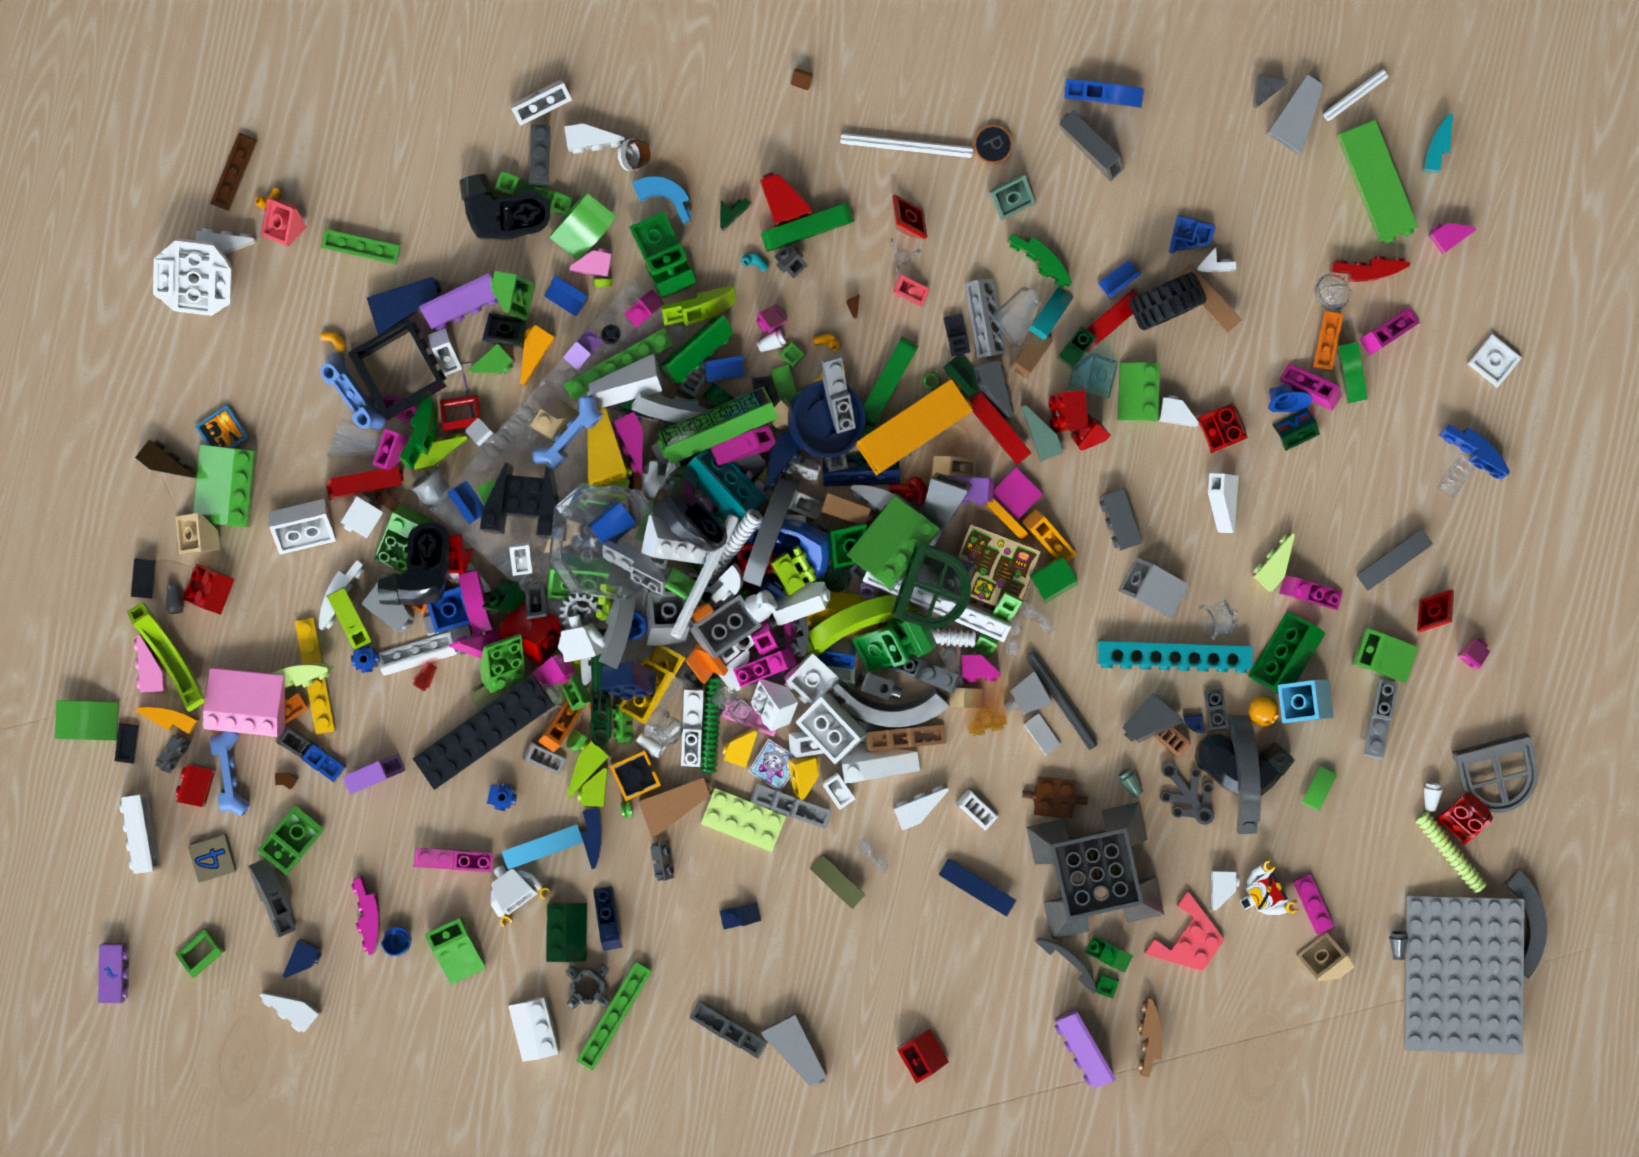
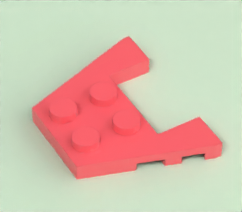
M1186 891L1177 906L1193 916L1190 923L1171 950L1153 939L1144 953L1148 956L1203 971L1225 939L1191 894Z

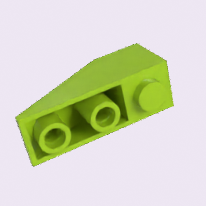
M460 433L452 435V439L445 440L444 437L435 438L428 455L420 454L414 470L436 467L466 443L469 437Z
M344 587L326 595L353 649L356 650L370 643L371 640Z

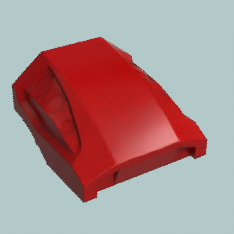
M1234 403L1196 418L1211 453L1248 438Z
M1464 793L1453 805L1443 811L1436 818V821L1441 822L1465 845L1490 824L1493 817L1488 806L1474 794Z

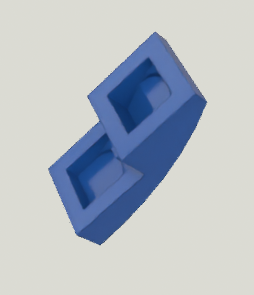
M312 744L302 758L304 762L322 773L332 782H335L346 768L315 744Z

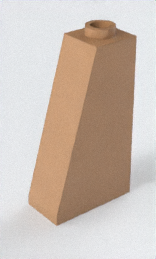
M702 777L639 800L638 802L651 837L658 835L711 795L710 791L713 790L710 781Z

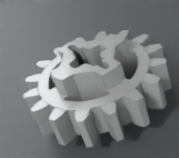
M577 590L575 596L569 593V599L564 598V604L560 605V610H562L560 617H564L562 623H569L568 617L580 615L582 625L590 623L598 625V619L600 618L596 617V612L602 610V606H597L599 599L593 600L594 594L587 596V591L580 594ZM572 605V610L568 613V608ZM592 610H593V611H594V614H593V616L590 618L589 613H591Z

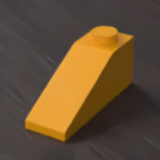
M536 325L533 328L529 327L524 335L526 339L524 341L520 384L524 387L556 339Z
M1036 509L1022 521L1031 534L1055 559L1063 556L1068 563L1077 555L1045 516Z

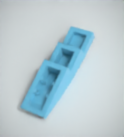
M576 824L504 850L502 855L509 870L583 843V839Z

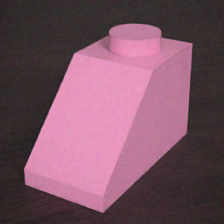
M598 248L597 251L592 250L572 264L570 271L609 278L612 254L607 249Z

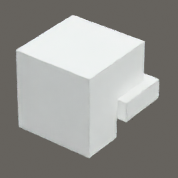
M362 494L361 498L355 495L354 501L344 517L340 519V523L344 524L343 528L349 532L354 530L368 538L383 511L369 503L371 499Z

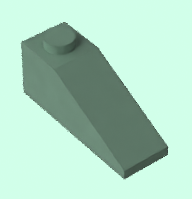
M1026 405L1022 406L1021 409L1040 461L1062 454V449H1065L1062 438L1058 439L1057 434Z

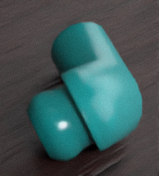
M747 253L741 258L742 265H756L762 272L770 267L758 253Z

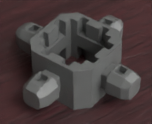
M603 963L596 968V972L592 968H584L579 973V969L570 965L565 972L570 978L574 979L570 984V990L574 996L570 997L567 1004L574 1009L580 1004V1000L584 1004H592L597 999L598 1004L606 1007L611 1000L606 994H602L606 988V981L602 976L605 977L609 968ZM586 974L590 975L600 985V988L590 999L576 987Z

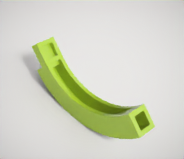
M888 595L870 599L848 607L829 617L809 632L805 656L807 657L812 652L818 657L828 647L850 633L873 624L897 619L890 616L897 596ZM909 602L906 611L913 613L915 610L911 602Z
M144 602L128 610L127 614L132 625L144 637L165 667L185 708L190 712L205 703L206 701L202 695L203 691L191 668L152 611Z

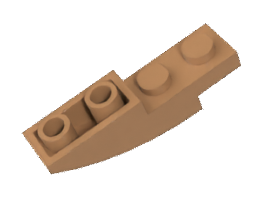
M1147 997L1146 1001L1142 1002L1141 1012L1144 1014L1143 1019L1139 1020L1137 1031H1140L1141 1037L1147 1038L1142 1042L1141 1051L1144 1052L1143 1059H1139L1138 1070L1141 1076L1150 1077L1153 1059L1161 1060L1162 1053L1160 1018L1152 998Z

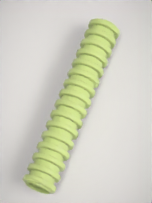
M1425 811L1418 816L1415 821L1416 824H1420L1419 827L1423 828V832L1427 833L1426 836L1430 837V841L1435 843L1434 846L1438 847V851L1443 852L1442 856H1446V860L1450 861L1449 864L1451 866H1454L1453 869L1457 870V874L1461 875V879H1465V884H1469V889H1473L1472 892L1474 894L1483 890L1487 882L1483 881L1482 876L1479 877V872H1475V867H1471L1472 864L1467 862L1468 859L1464 858V854L1460 853L1459 848H1456L1457 845L1452 843L1453 840L1448 839L1449 836L1444 834L1445 831L1441 830V826L1437 825L1438 822L1434 821V817L1429 815L1430 812Z

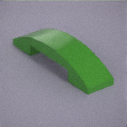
M501 171L495 186V190L512 197L528 191L537 192L547 200L551 212L563 216L569 211L573 198L561 193L553 192L543 187L528 186L527 181Z
M1005 592L991 615L1010 622L1023 600ZM980 633L972 651L990 658L999 640Z

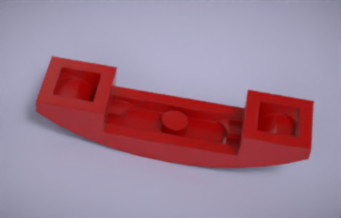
M1134 289L1087 328L1089 332L1097 337L1087 349V353L1133 315L1129 303L1131 299L1139 295Z

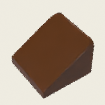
M798 68L794 69L791 85L808 90L813 79L812 73Z
M860 295L846 301L853 319H857Z

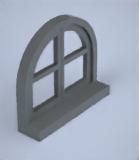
M1527 733L1452 752L1464 793L1474 794L1488 806L1490 812L1503 813L1518 808L1529 799L1536 787L1538 769L1531 737ZM1523 750L1527 770L1503 776L1499 756ZM1492 759L1496 778L1472 784L1468 765ZM1527 775L1526 782L1521 791L1515 797L1508 800L1504 781ZM1497 783L1501 802L1485 800L1474 789Z

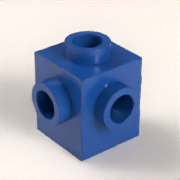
M369 645L358 648V650L353 651L354 655H351L352 666H355L356 670L361 669L362 673L373 672V668L378 667V663H380L379 652H376V648H370ZM363 655L367 657V662L365 663L362 662L361 657Z
M500 782V785L492 784L487 804L495 805L494 809L505 811L506 808L510 809L511 805L515 806L517 794H514L515 789H512V785ZM501 794L505 795V800L500 798Z

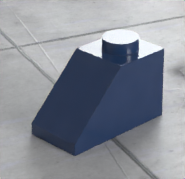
M299 939L296 942L283 977L287 978L311 968L315 963L318 964L322 953H319L321 947Z

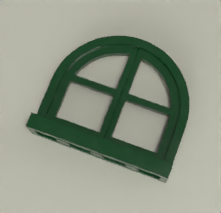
M916 542L890 616L925 628H940L951 624L963 614L970 600L971 581L966 568L954 556ZM925 556L944 562L936 587L917 580ZM948 566L956 572L959 578L960 595L941 589ZM914 587L934 593L926 617L906 611ZM938 595L957 601L954 608L947 614L931 618Z

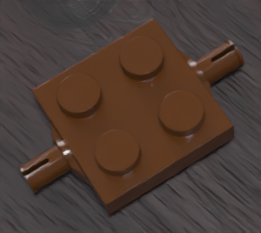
M1038 776L1037 786L1034 791H1022V798L1033 799L1035 804L1034 815L1072 819L1075 805H1087L1088 797L1076 795V780Z

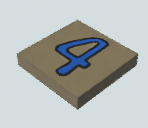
M226 835L188 846L198 883L236 872Z

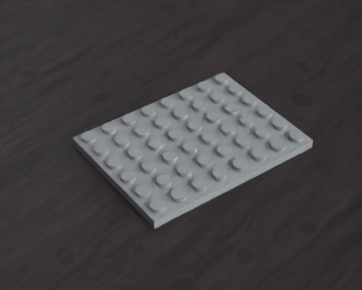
M1407 896L1406 937H1408V942L1406 946L1405 1050L1523 1054L1524 898Z

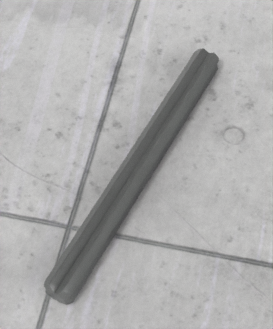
M1036 652L1029 653L1026 656L1027 661L1089 750L1095 748L1098 745L1097 741Z

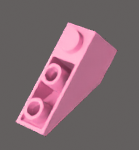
M137 635V639L134 640V648L138 650V658L135 659L136 669L139 670V677L136 680L137 688L140 689V693L167 691L166 671L144 637Z

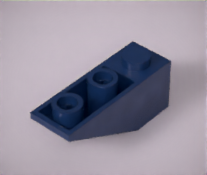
M784 430L769 450L764 492L776 486L779 480L777 477L780 473L784 475L790 468L788 463L791 459L795 461L801 453L800 447L792 436Z
M612 886L595 889L593 894L603 950L623 948Z

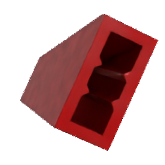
M394 466L390 470L378 469L330 478L325 482L330 501L381 489L399 487L402 485L401 481H404L402 470H399L398 466Z

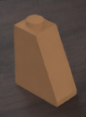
M1049 333L1044 341L1034 334L1011 366V369L1026 379L1053 342L1052 335Z
M827 493L821 513L856 525L864 523L870 525L873 516L870 513V508Z

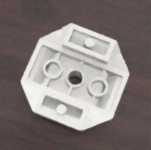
M176 238L154 258L153 294L174 311L212 316L231 302L232 265L214 242ZM192 273L197 274L199 277L193 276Z

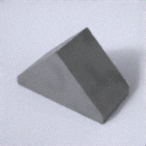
M1258 76L1255 84L1253 107L1256 109L1288 83L1287 80Z

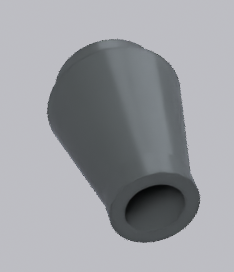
M178 585L167 586L166 610H168V614L183 613L185 605Z
M1392 931L1389 940L1393 959L1404 960L1408 942L1406 932Z

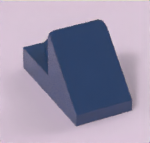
M757 902L719 910L724 930L761 921Z

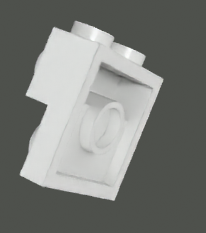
M812 652L783 677L786 681L784 685L792 692L796 690L799 693V699L805 704L809 702L811 705L823 696L839 679Z

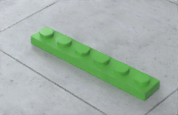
M663 328L563 385L571 400L574 401L589 392V383L649 355H657L673 346V343Z
M637 961L634 963L576 1060L577 1062L592 1071L594 1070L652 973V970Z

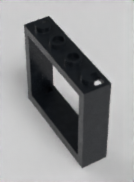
M408 318L348 352L379 411L387 421L447 387L444 382L447 379L441 369H437L435 365L438 362L433 354L429 355L427 351L429 346L424 338L420 339L418 335L421 332L416 323L412 324ZM410 332L436 381L388 408L362 359Z

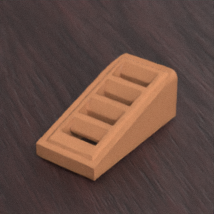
M1173 727L1154 736L1178 758L1191 744ZM1168 730H1170V735L1165 740L1162 739V737L1168 732ZM1176 735L1177 739L1169 745L1168 742ZM1180 741H1183L1184 743L1176 751L1174 749Z

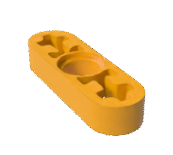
M994 498L992 502H986V506L1017 538L1022 540L1028 534Z

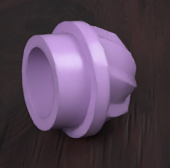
M866 582L861 583L859 588L861 596L865 599H873L879 591L877 587Z

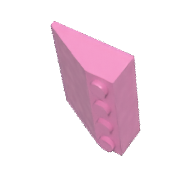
M210 668L205 697L206 702L203 710L204 729L276 737L285 730L284 674Z

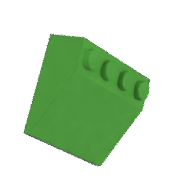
M200 445L193 514L201 513L212 524L250 527L257 451Z
M894 496L846 556L888 590L892 591L905 575L915 543L929 546L940 533V529L919 512Z

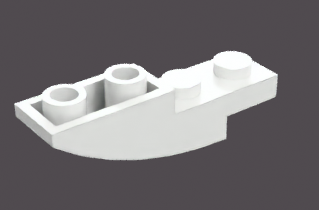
M356 560L346 574L338 571L333 578L322 602L319 629L325 630L327 628L329 630L336 621L334 620L336 614L326 595L344 587L347 593L351 590L353 580L355 578L359 579L365 571L363 569L365 564L360 560Z
M684 688L681 766L700 767L704 689Z

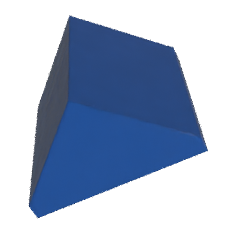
M461 586L445 590L441 600L427 604L435 633L470 624Z

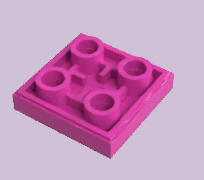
M1017 468L993 490V498L1015 521L1043 495Z

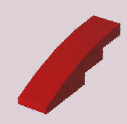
M979 393L970 401L973 414L1016 465L1032 454L982 393Z

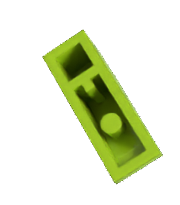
M587 740L580 748L582 752L579 754L567 792L568 798H571L610 756L602 747L594 745L592 741L589 742Z

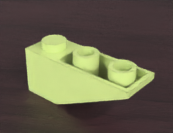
M1293 533L1289 534V536L1285 534L1279 541L1281 545L1276 550L1273 548L1266 555L1268 558L1264 564L1259 563L1253 570L1255 574L1252 577L1269 592H1272L1285 577L1295 537Z

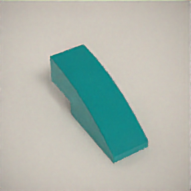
M1448 114L1434 132L1426 150L1422 172L1438 173L1441 171L1442 154L1447 155L1450 152L1453 114Z
M1057 287L1029 328V331L1045 341L1074 297Z

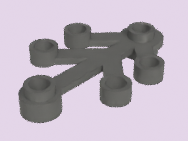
M1171 762L1163 764L1161 768L1162 774L1167 778H1171L1183 795L1163 791L1160 794V800L1165 803L1170 801L1189 803L1195 810H1186L1180 806H1175L1172 808V815L1176 818L1182 816L1196 818L1197 822L1202 825L1210 824L1214 819V811L1210 808L1211 793L1214 787L1209 782L1202 785L1204 795L1201 805L1197 800L1199 778L1202 775L1201 769L1193 767L1190 770L1191 786L1189 790L1178 776L1176 765ZM1171 766L1172 772L1166 773V767ZM1195 769L1199 771L1197 777H1194L1192 774ZM1209 784L1211 786V790L1209 792H1206L1204 790L1205 785ZM1164 793L1169 794L1168 800H1163L1162 796ZM1179 808L1181 814L1175 815L1174 810ZM1204 811L1208 813V817L1205 819L1201 817V813Z

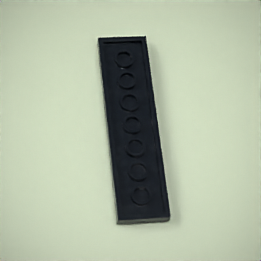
M532 674L412 759L435 790L554 707L555 704L535 675Z

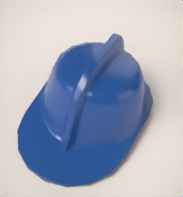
M1288 384L1270 388L1269 390L1271 402L1268 408L1271 412H1298L1309 407L1312 403L1310 394L1296 392Z

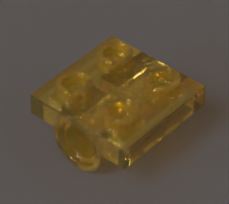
M982 709L976 713L975 723L966 727L968 733H973L975 737L985 734L984 730L987 729L992 731L1004 729L1003 725L1007 724L1005 716L995 718L991 711ZM983 714L989 715L990 721L988 724H981L980 717Z

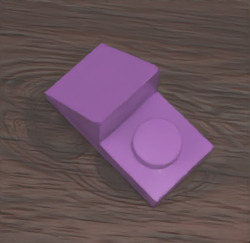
M588 329L563 358L578 370L603 343V340Z

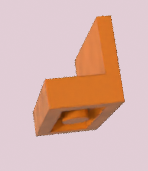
M699 643L685 660L703 684L708 681L713 672L725 676L728 672L727 667L719 656L714 659Z

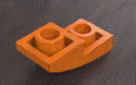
M709 603L697 605L691 617L695 624L713 613Z

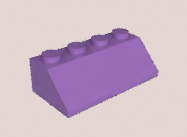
M487 273L419 306L430 328L433 331L447 328V324L452 321L458 323L464 320V316L469 313L474 315L481 312V307L486 305L491 307L499 303L491 290L490 282L492 276Z
M1074 1008L1056 1018L1057 1024L1054 1027L1059 1035L1063 1034L1067 1041L1064 1044L1069 1053L1071 1051L1074 1052L1076 1058L1073 1060L1077 1067L1084 1069L1086 1074L1083 1077L1088 1086L1092 1084L1094 1088H1098L1115 1081V1076L1076 1009Z

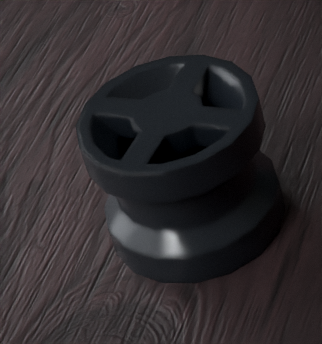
M612 324L605 326L601 332V339L608 345L617 343L621 335L620 329Z

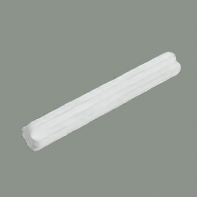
M1381 69L1323 113L1324 118L1327 121L1332 120L1387 79L1388 74L1386 71Z

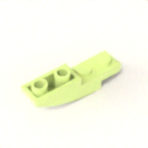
M304 663L280 669L273 673L285 675V688L294 684L296 687L300 685L307 687L313 684V679L317 677L321 680L330 676L329 672L334 670L335 667L325 663Z

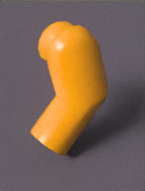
M273 187L269 196L257 197L255 205L259 209H266L267 199L278 200L282 191Z
M830 333L813 336L815 346L825 344L832 351H837L840 348L839 339Z

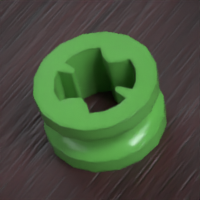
M630 800L627 803L620 802L623 818L626 819L627 816L633 817Z

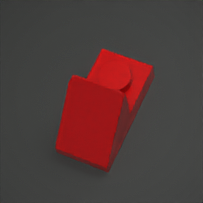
M449 534L450 573L464 574L468 568L473 549H464L462 534Z

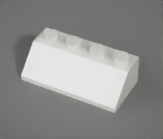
M649 515L641 553L654 558L705 564L711 551H705L680 539L672 533L661 518Z
M148 793L122 797L119 807L121 813H124L125 818L122 824L123 830L127 832L128 836L126 848L131 854L129 859L130 869L133 870L134 874L160 869Z

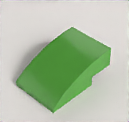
M584 192L576 204L569 209L549 238L579 260L599 240L617 216L591 195Z
M56 700L55 739L117 741L119 702Z
M294 805L258 848L257 853L266 858L269 863L287 877L325 829Z

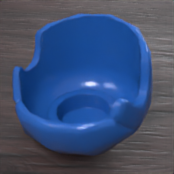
M634 610L630 633L627 639L629 641L641 638L647 630V619L637 610Z
M403 927L390 928L384 933V938L381 942L384 952L390 956L405 954L411 947V934Z

